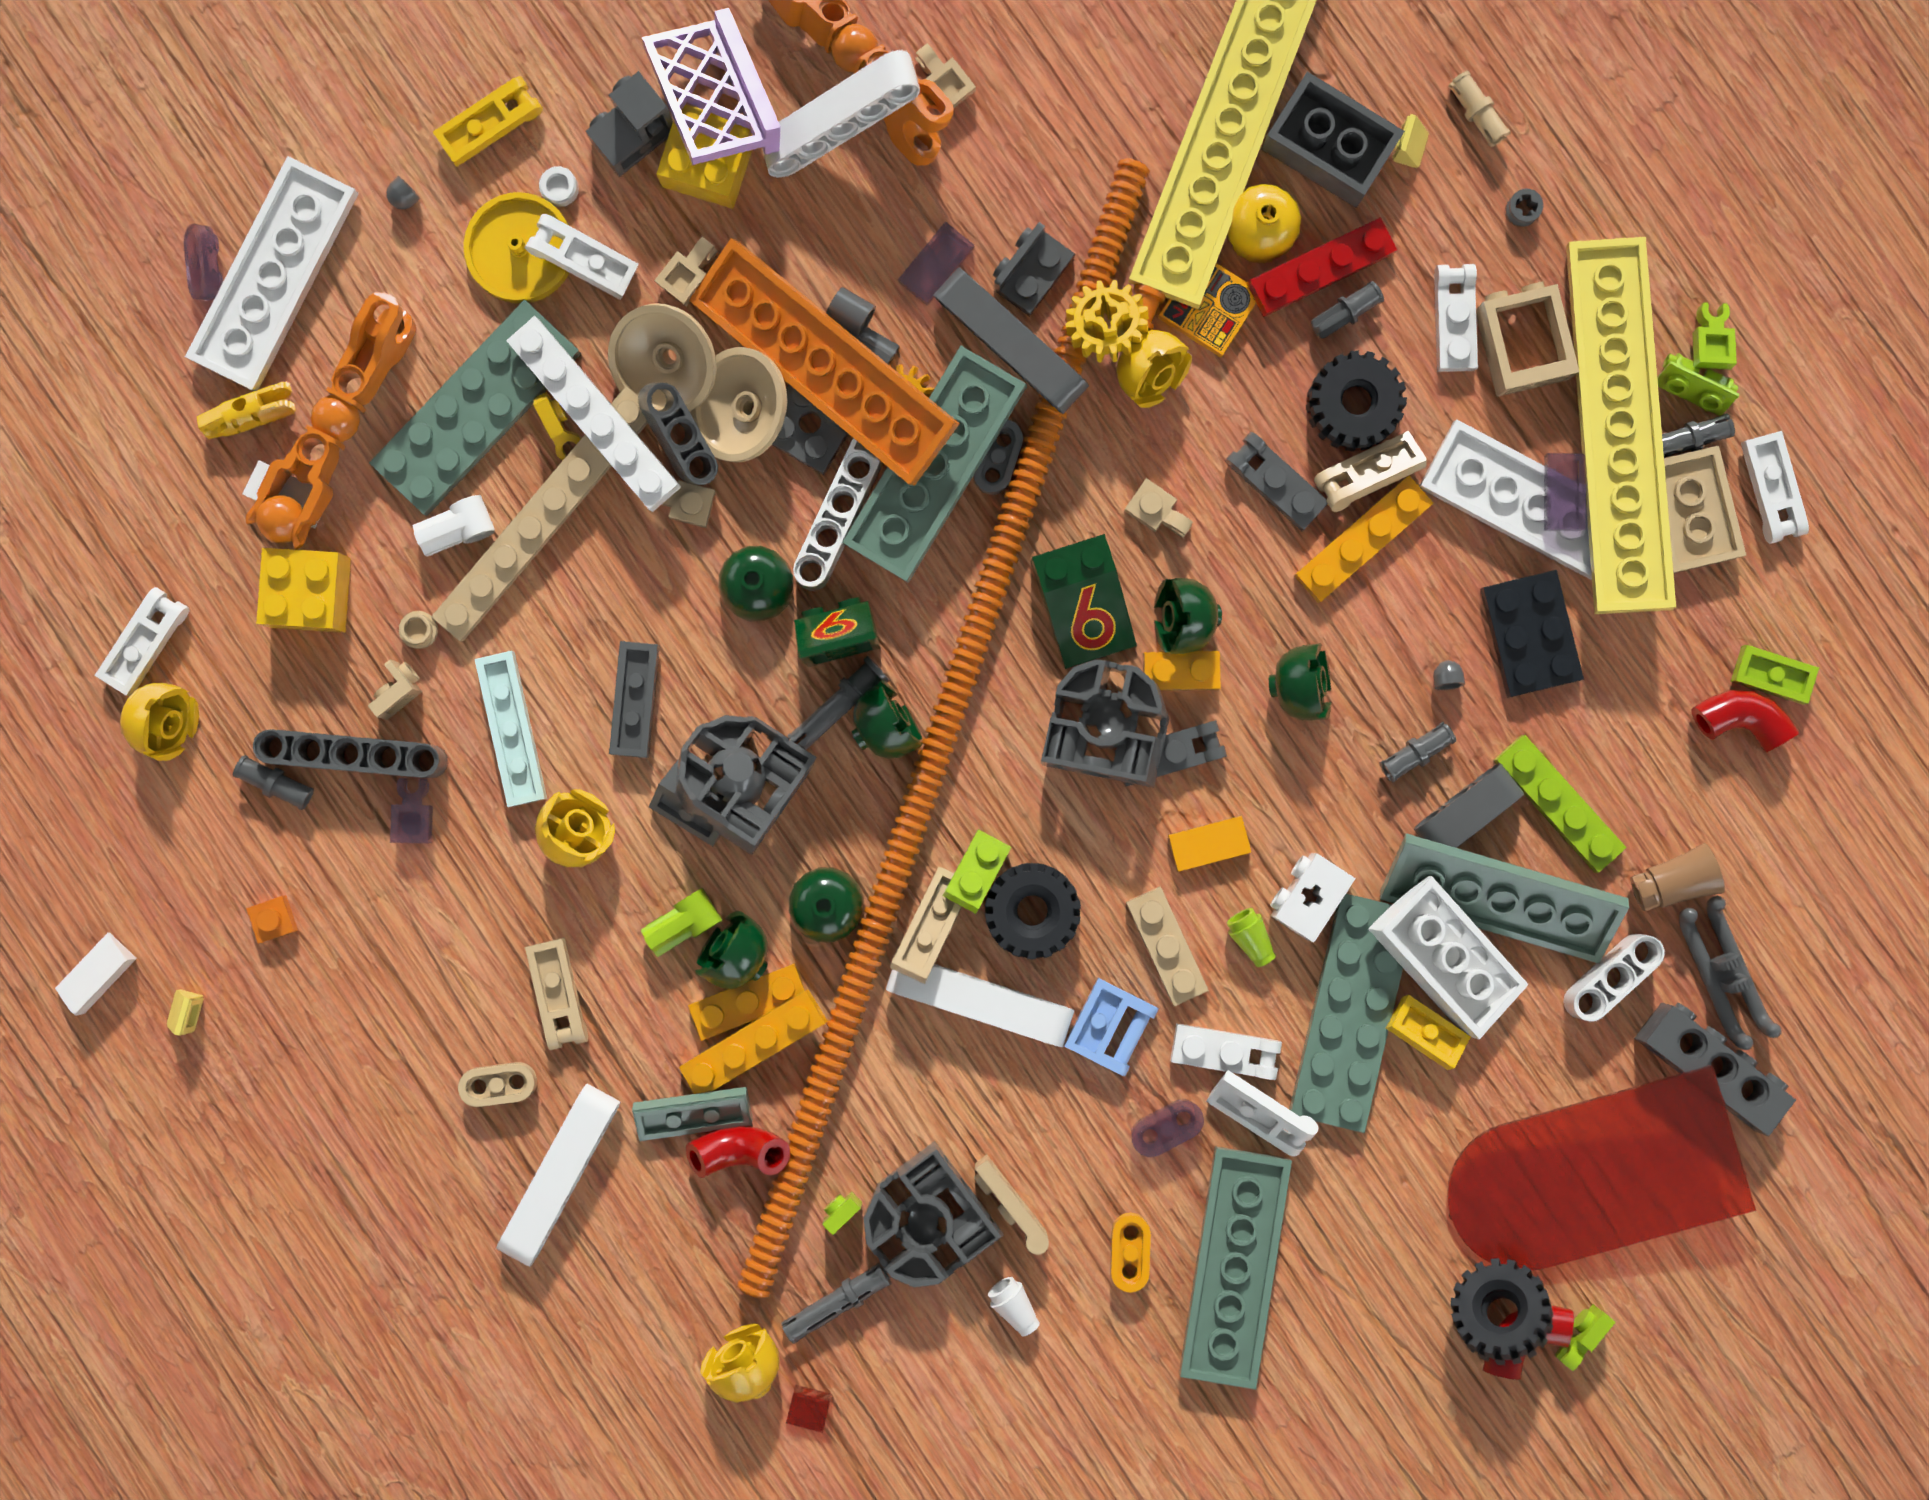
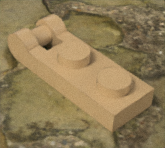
M1407 431L1323 470L1314 478V482L1321 492L1327 494L1328 498L1326 501L1331 510L1338 512L1349 506L1351 502L1425 468L1427 458L1410 432ZM1347 479L1349 485L1340 488L1338 482Z
M565 938L525 947L549 1050L562 1048V1044L572 1041L575 1044L588 1042L587 1027L582 1016ZM568 1016L570 1026L559 1029L556 1018Z
M986 1154L975 1163V1170L978 1172L974 1176L975 1181L986 1195L993 1192L1002 1204L997 1208L1004 1219L1011 1226L1015 1222L1025 1233L1028 1251L1035 1255L1044 1253L1049 1246V1239L1045 1228Z

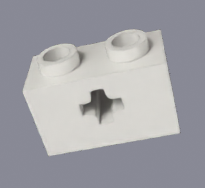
M1311 853L1308 858L1303 855L1298 860L1291 872V875L1295 877L1287 890L1282 887L1270 904L1274 908L1270 915L1272 918L1313 943L1356 879L1317 853ZM1315 887L1313 894L1317 897L1314 903L1307 901L1303 904L1306 897L1301 893L1302 890Z

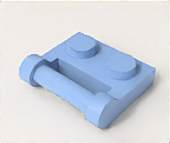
M1097 978L1064 1047L1125 1077L1130 1068L1127 1063L1150 1017L1154 1019L1159 1008ZM1127 1006L1137 1011L1114 1057L1109 1056L1104 1052Z

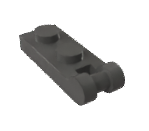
M1250 432L1244 438V445L1238 452L1233 451L1225 459L1226 463L1299 530L1303 531L1328 504L1327 499L1273 452L1257 434ZM1254 455L1263 461L1256 471L1248 463Z
M1217 720L1166 735L1157 777L1227 757L1225 747L1220 746L1216 732L1220 731ZM1202 736L1206 751L1195 754L1191 739ZM1124 782L1125 787L1133 785L1132 783Z

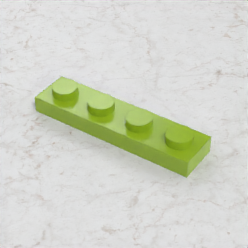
M1526 735L1519 736L1494 759L1496 764L1501 763L1524 792V795L1594 873H1599L1627 848Z

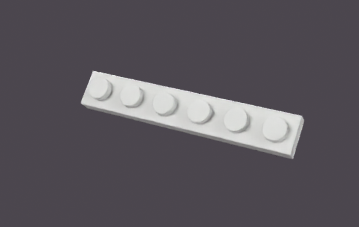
M533 316L506 340L650 511H655L681 488L678 482L536 316Z

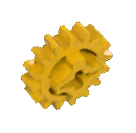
M1100 280L1097 281L1096 290L1092 291L1087 286H1084L1083 298L1077 296L1071 298L1073 308L1066 309L1067 336H1071L1073 348L1082 346L1083 357L1087 358L1094 352L1097 355V362H1102L1105 355H1110L1113 362H1116L1119 352L1123 351L1124 354L1129 355L1132 353L1131 344L1141 343L1143 341L1142 334L1148 333V308L1143 306V296L1141 294L1132 296L1131 285L1128 284L1120 290L1118 289L1117 280H1113L1110 288H1104ZM1104 314H1107V318L1110 320V329L1107 327V323L1104 322Z

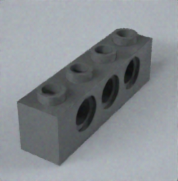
M1660 1003L1634 1039L1755 1132L1770 1136L1796 1101L1794 1097L1786 1092L1789 1086L1771 1073H1768L1766 1076L1755 1068L1758 1062L1747 1053L1739 1049L1735 1053L1724 1045L1727 1038L1710 1026H1707L1706 1029L1694 1022L1697 1016L1684 1005L1677 1003L1673 1006ZM1690 1033L1693 1039L1692 1046L1688 1051L1683 1052L1680 1048V1040L1683 1035ZM1720 1056L1723 1061V1068L1720 1073L1713 1075L1711 1063L1716 1057ZM1751 1080L1753 1092L1744 1099L1741 1093L1742 1086L1746 1081Z

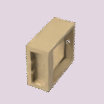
M1537 282L1522 287L1521 293L1509 296L1507 291L1495 292L1485 296V301L1476 309V317L1496 397L1566 381L1580 372L1558 284L1545 287L1544 282ZM1544 301L1559 361L1511 373L1496 312Z

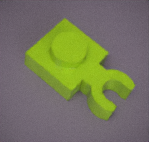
M1704 302L1696 312L1697 321L1702 327H1697L1692 332L1694 368L1731 370L1737 364L1735 328H1724V322L1730 315V308L1727 303H1723L1717 309V317H1714L1709 313L1708 302Z
M1592 1304L1589 1309L1582 1310L1576 1316L1570 1345L1568 1348L1560 1347L1555 1357L1570 1370L1574 1371L1582 1362L1588 1350L1592 1352L1616 1322Z

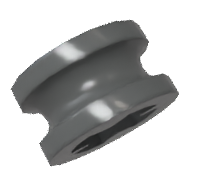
M1521 189L1507 202L1505 208L1506 216L1515 226H1529L1541 215L1544 207L1543 200L1535 190ZM1522 200H1526L1527 206L1533 208L1526 216L1522 215V209L1516 208Z

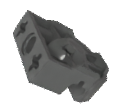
M1096 659L1073 667L1057 686L1054 703L1055 710L1050 718L1041 764L1046 767L1154 788L1169 723V716L1157 684L1138 667L1133 665H1118L1114 662ZM1110 671L1126 674L1122 693L1119 691L1118 693H1112L1111 690H1106ZM1065 701L1083 705L1081 708L1083 714L1082 718L1079 717V722L1061 719ZM1124 702L1132 712V715L1128 718L1121 711ZM1138 715L1161 720L1160 731L1157 737L1135 733ZM1087 726H1097L1098 731L1102 735L1098 738L1091 736ZM1088 742L1101 749L1116 748L1114 762L1103 758L1085 756Z
M725 715L711 722L699 725L681 748L675 793L687 814L693 818L696 815L706 817L708 819L707 822L714 826L713 831L750 855H753L810 773L817 757L757 717ZM755 731L760 734L762 732L768 735L767 739L772 741L761 757L757 756L752 750L745 748ZM693 744L712 756L709 763L690 752ZM753 762L757 765L755 771ZM722 767L724 777L717 782L714 776V768ZM767 781L777 789L762 810L754 804L759 800ZM712 792L716 796L720 793L724 796L723 800L728 802L721 814L705 804Z
M935 1141L877 1184L863 1218L868 1248L878 1257L884 1270L893 1279L912 1287L938 1285L953 1274L957 1268H961L1003 1237L1002 1230ZM900 1177L913 1195L908 1197L899 1206L885 1189L891 1181ZM947 1187L954 1199L965 1211L954 1220L948 1205L939 1197H936ZM902 1211L909 1212L908 1224L900 1227L899 1220ZM938 1217H944L947 1226L944 1233L937 1228ZM895 1234L903 1242L902 1245L906 1249L889 1260L879 1246ZM948 1242L959 1258L944 1268L932 1252L938 1250L937 1247L941 1244L944 1245Z

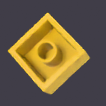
M685 104L681 112L690 118L698 120L703 109ZM710 113L704 124L722 131L728 120ZM673 120L656 175L663 188L734 209L752 150L692 165ZM736 123L729 133L739 139L753 136L750 129ZM700 132L694 140L697 150L713 146L716 142V139Z
M262 548L256 624L269 628L346 633L351 558L339 552Z

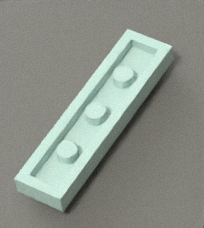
M508 651L474 659L507 807L547 799L515 652Z

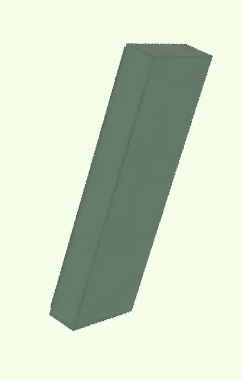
M747 1087L634 1102L632 1107L639 1141L717 1131L733 1127L752 1126L753 1123Z

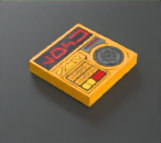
M1216 263L1199 309L1169 299L1158 319L1222 358L1256 305V302L1246 281Z

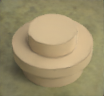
M413 611L406 614L399 625V635L402 641L407 646L415 649L430 646L438 634L436 621L430 614L423 611Z

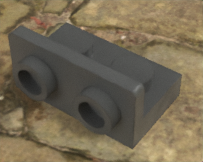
M1040 222L1033 230L1029 227L1024 230L1015 244L1019 248L1011 260L1005 257L993 273V276L996 278L994 281V291L1029 317L1075 257V253L1045 232L1046 226Z

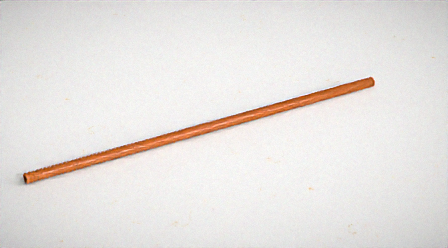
M1129 158L1118 161L1117 167L1119 170L1115 171L1113 176L1116 181L1111 182L1110 190L1112 192L1107 194L1106 200L1108 203L1104 204L1102 208L1105 214L1099 217L1101 225L1096 226L1095 233L1097 236L1092 238L1091 244L1093 248H1089L1087 253L1090 258L1084 261L1086 270L1081 271L1080 277L1082 281H1078L1076 285L1079 291L1075 292L1073 296L1083 298V287L1087 286L1094 291L1097 289V281L1100 280L1104 288L1110 287L1112 283L1110 277L1116 274L1114 266L1119 265L1120 262L1118 255L1122 254L1124 250L1122 244L1126 243L1128 238L1125 233L1130 232L1131 225L1129 222L1134 221L1135 214L1133 211L1137 210L1139 206L1136 200L1141 199L1143 192L1140 189L1145 188L1146 180L1144 178L1148 177L1150 173L1149 168L1142 162ZM1064 325L1061 329L1064 335L1059 337L1057 341L1060 347L1055 348L1054 352L1081 375L1083 369L1080 366L1085 364L1087 358L1083 357L1082 346L1073 348L1071 336H1067L1066 325ZM1040 394L1039 399L1041 403H1036L1035 406L1037 414H1033L1031 417V421L1034 423L1029 425L1027 429L1030 435L1024 438L1026 447L1020 450L1022 459H1017L1016 465L1018 470H1013L1012 476L1015 479L1009 482L1008 487L1011 488V491L1005 494L1007 503H1002L1001 506L1004 512L998 515L999 526H994L995 537L990 538L992 547L986 550V554L989 555L988 559H983L982 562L985 568L979 571L980 582H975L976 593L971 594L973 603L967 606V609L970 611L969 615H964L963 618L966 624L960 627L961 638H956L957 649L953 648L952 654L955 655L954 659L948 662V665L951 666L950 671H945L944 676L947 679L946 682L941 683L940 687L943 688L942 694H937L939 703L933 706V710L936 711L935 715L929 718V721L932 722L931 727H926L925 732L928 735L927 738L922 739L921 743L924 744L923 750L919 749L917 753L920 755V759L914 762V766L917 767L916 771L910 774V777L913 778L912 783H907L908 794H904L902 797L905 800L904 806L900 805L898 809L901 811V815L895 818V822L898 823L897 827L891 830V833L894 834L893 839H888L889 850H885L883 853L886 856L885 862H880L879 865L882 871L876 874V878L879 879L878 883L872 886V890H875L874 895H870L868 901L871 903L869 907L864 909L867 915L866 918H861L862 930L858 929L856 933L859 935V939L853 942V946L856 947L855 951L849 954V957L852 959L850 963L845 965L848 971L847 974H843L841 980L844 981L843 986L839 985L837 989L840 995L835 997L833 1001L836 1003V1007L831 1008L830 1014L832 1018L831 1020L828 1019L826 1023L828 1030L822 1033L825 1039L824 1042H820L818 1045L821 1051L815 1054L814 1059L817 1060V1063L810 1068L813 1074L807 1077L806 1081L809 1083V1086L803 1089L805 1098H801L799 1101V1105L802 1106L801 1110H796L795 1116L798 1117L797 1121H793L791 1124L794 1130L789 1132L787 1136L790 1140L788 1144L790 1147L788 1164L778 1173V1177L772 1180L774 1189L769 1190L768 1196L771 1198L765 1201L764 1204L767 1210L762 1212L760 1216L763 1222L757 1225L756 1229L759 1233L754 1235L752 1239L755 1245L750 1246L748 1251L751 1257L746 1258L745 1264L747 1268L742 1269L741 1272L743 1280H739L737 1284L741 1292L756 1298H765L770 1295L771 1291L768 1289V1286L773 1285L774 1279L772 1275L777 1274L778 1267L775 1265L781 1262L782 1256L780 1252L786 1248L783 1242L788 1240L790 1236L787 1230L791 1229L794 1224L791 1218L796 1217L798 1212L795 1206H800L801 1199L799 1195L804 1194L805 1191L803 1183H807L809 1180L806 1174L811 1172L813 1168L810 1162L815 1160L817 1156L814 1150L819 1149L821 1144L818 1138L823 1137L824 1131L822 1127L828 1124L826 1115L831 1114L830 1103H835L836 1100L833 1094L838 1092L840 1088L837 1082L842 1081L844 1075L841 1074V1071L847 1068L848 1064L845 1062V1059L850 1058L851 1052L848 1051L849 1047H853L855 1041L852 1039L853 1035H858L859 1032L856 1026L862 1023L861 1012L865 1013L867 1009L864 1003L870 1000L868 991L874 988V984L871 982L873 978L876 979L878 973L875 972L876 967H881L882 962L879 959L880 956L885 955L886 951L883 950L884 944L888 945L890 941L887 939V935L893 932V928L890 927L891 923L897 920V917L894 916L895 911H900L901 908L898 902L900 899H904L903 888H908L909 883L906 882L907 876H912V872L909 870L911 865L915 866L916 860H913L915 854L918 855L920 849L917 848L918 843H923L922 832H926L928 829L925 823L926 820H931V815L928 814L930 809L934 810L935 804L932 802L934 798L939 796V793L936 792L937 787H942L943 782L940 779L941 776L946 775L947 771L944 770L945 764H950L948 755L954 752V748L951 747L952 743L958 740V737L955 736L956 731H961L962 728L959 722L965 719L966 715L963 714L964 708H969L967 699L968 697L972 698L973 692L970 691L971 687L977 684V681L974 680L975 675H980L981 672L978 666L984 663L985 659L982 658V655L988 651L986 643L992 640V636L989 635L990 631H994L996 625L993 624L994 619H999L1000 616L997 610L1003 607L1004 603L1001 602V599L1007 595L1005 587L1011 584V580L1008 579L1009 575H1014L1015 572L1012 566L1017 564L1019 560L1016 554L1022 551L1020 543L1026 539L1024 531L1030 528V525L1027 523L1028 519H1033L1034 516L1031 510L1036 508L1038 504L1035 498L1041 495L1039 486H1044L1045 480L1043 475H1047L1049 471L1046 466L1051 464L1053 460L1050 454L1056 451L1054 442H1059L1060 435L1057 433L1063 430L1064 424L1061 422L1066 420L1068 415L1066 412L1064 414L1060 413Z

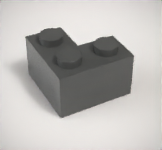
M639 71L632 77L628 75L621 78L614 85L613 92L609 94V97L615 108L609 113L602 112L591 121L590 128L585 131L591 143L619 177L666 141L673 123L668 106Z

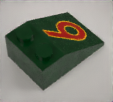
M1105 534L1032 557L1031 566L1065 669L1137 647L1119 577Z
M860 597L838 602L839 609L824 612L823 607H817L801 612L802 618L794 620L800 659L808 667L880 649L881 646L868 601L861 603Z

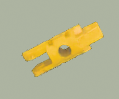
M277 383L222 402L219 406L196 417L199 430L208 439L220 436L225 437L236 435L295 414L294 402L287 400L292 393L290 383Z

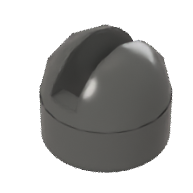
M399 175L387 188V199L397 209H408L420 199L417 193Z
M1447 660L1441 662L1434 671L1433 680L1436 690H1450L1465 685L1464 672L1455 661Z

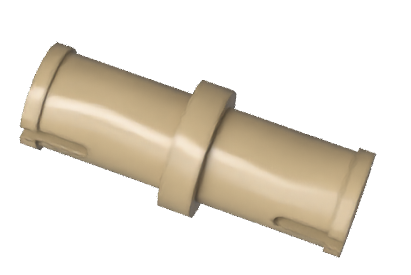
M1469 71L1461 73L1449 83L1448 87L1467 111L1465 117L1469 122L1474 121L1490 147L1497 145L1511 133L1493 109L1494 102L1491 97L1484 96Z

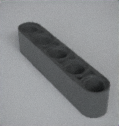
M960 267L933 294L943 307L1060 413L1064 414L1089 387V384L1072 367Z
M274 729L260 732L253 742V752L256 758L268 764L420 778H437L444 773L448 765V757L442 748L425 743ZM278 737L282 742V750L278 756L274 757L270 753L269 746L270 742ZM315 740L320 746V754L312 761L307 755V747ZM354 744L358 749V757L354 763L349 764L345 760L344 752L349 745ZM391 747L396 753V761L391 767L387 768L382 762V754L387 748ZM430 751L434 756V764L430 770L425 772L419 765V759L424 752Z

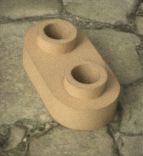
M522 1062L477 1067L467 1071L461 1077L458 1084V1092L460 1098L472 1107L520 1102L528 1098L535 1091L537 1076L529 1065ZM515 1074L523 1077L524 1085L522 1088H517L513 1085L512 1078ZM477 1079L483 1080L486 1083L484 1093H480L475 1089Z

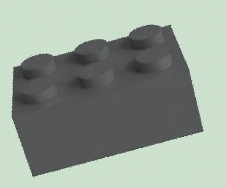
M1307 71L1268 133L1261 150L1357 208L1403 135L1404 130Z

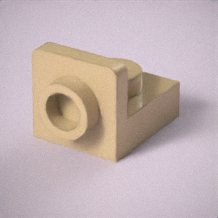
M391 659L384 665L397 682L395 684L389 682L379 688L373 695L376 699L367 705L377 718L388 720L423 692L416 684L419 680L416 672L406 662L400 664Z

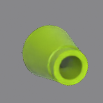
M1248 908L1235 914L1227 921L1230 929L1228 934L1250 960L1254 962L1256 967H1262L1275 959L1276 955L1261 914H1256L1253 908Z

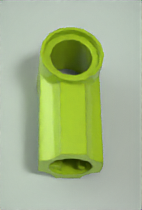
M703 888L674 905L675 909L660 916L641 929L644 940L657 957L691 936L693 938L699 936L722 921Z

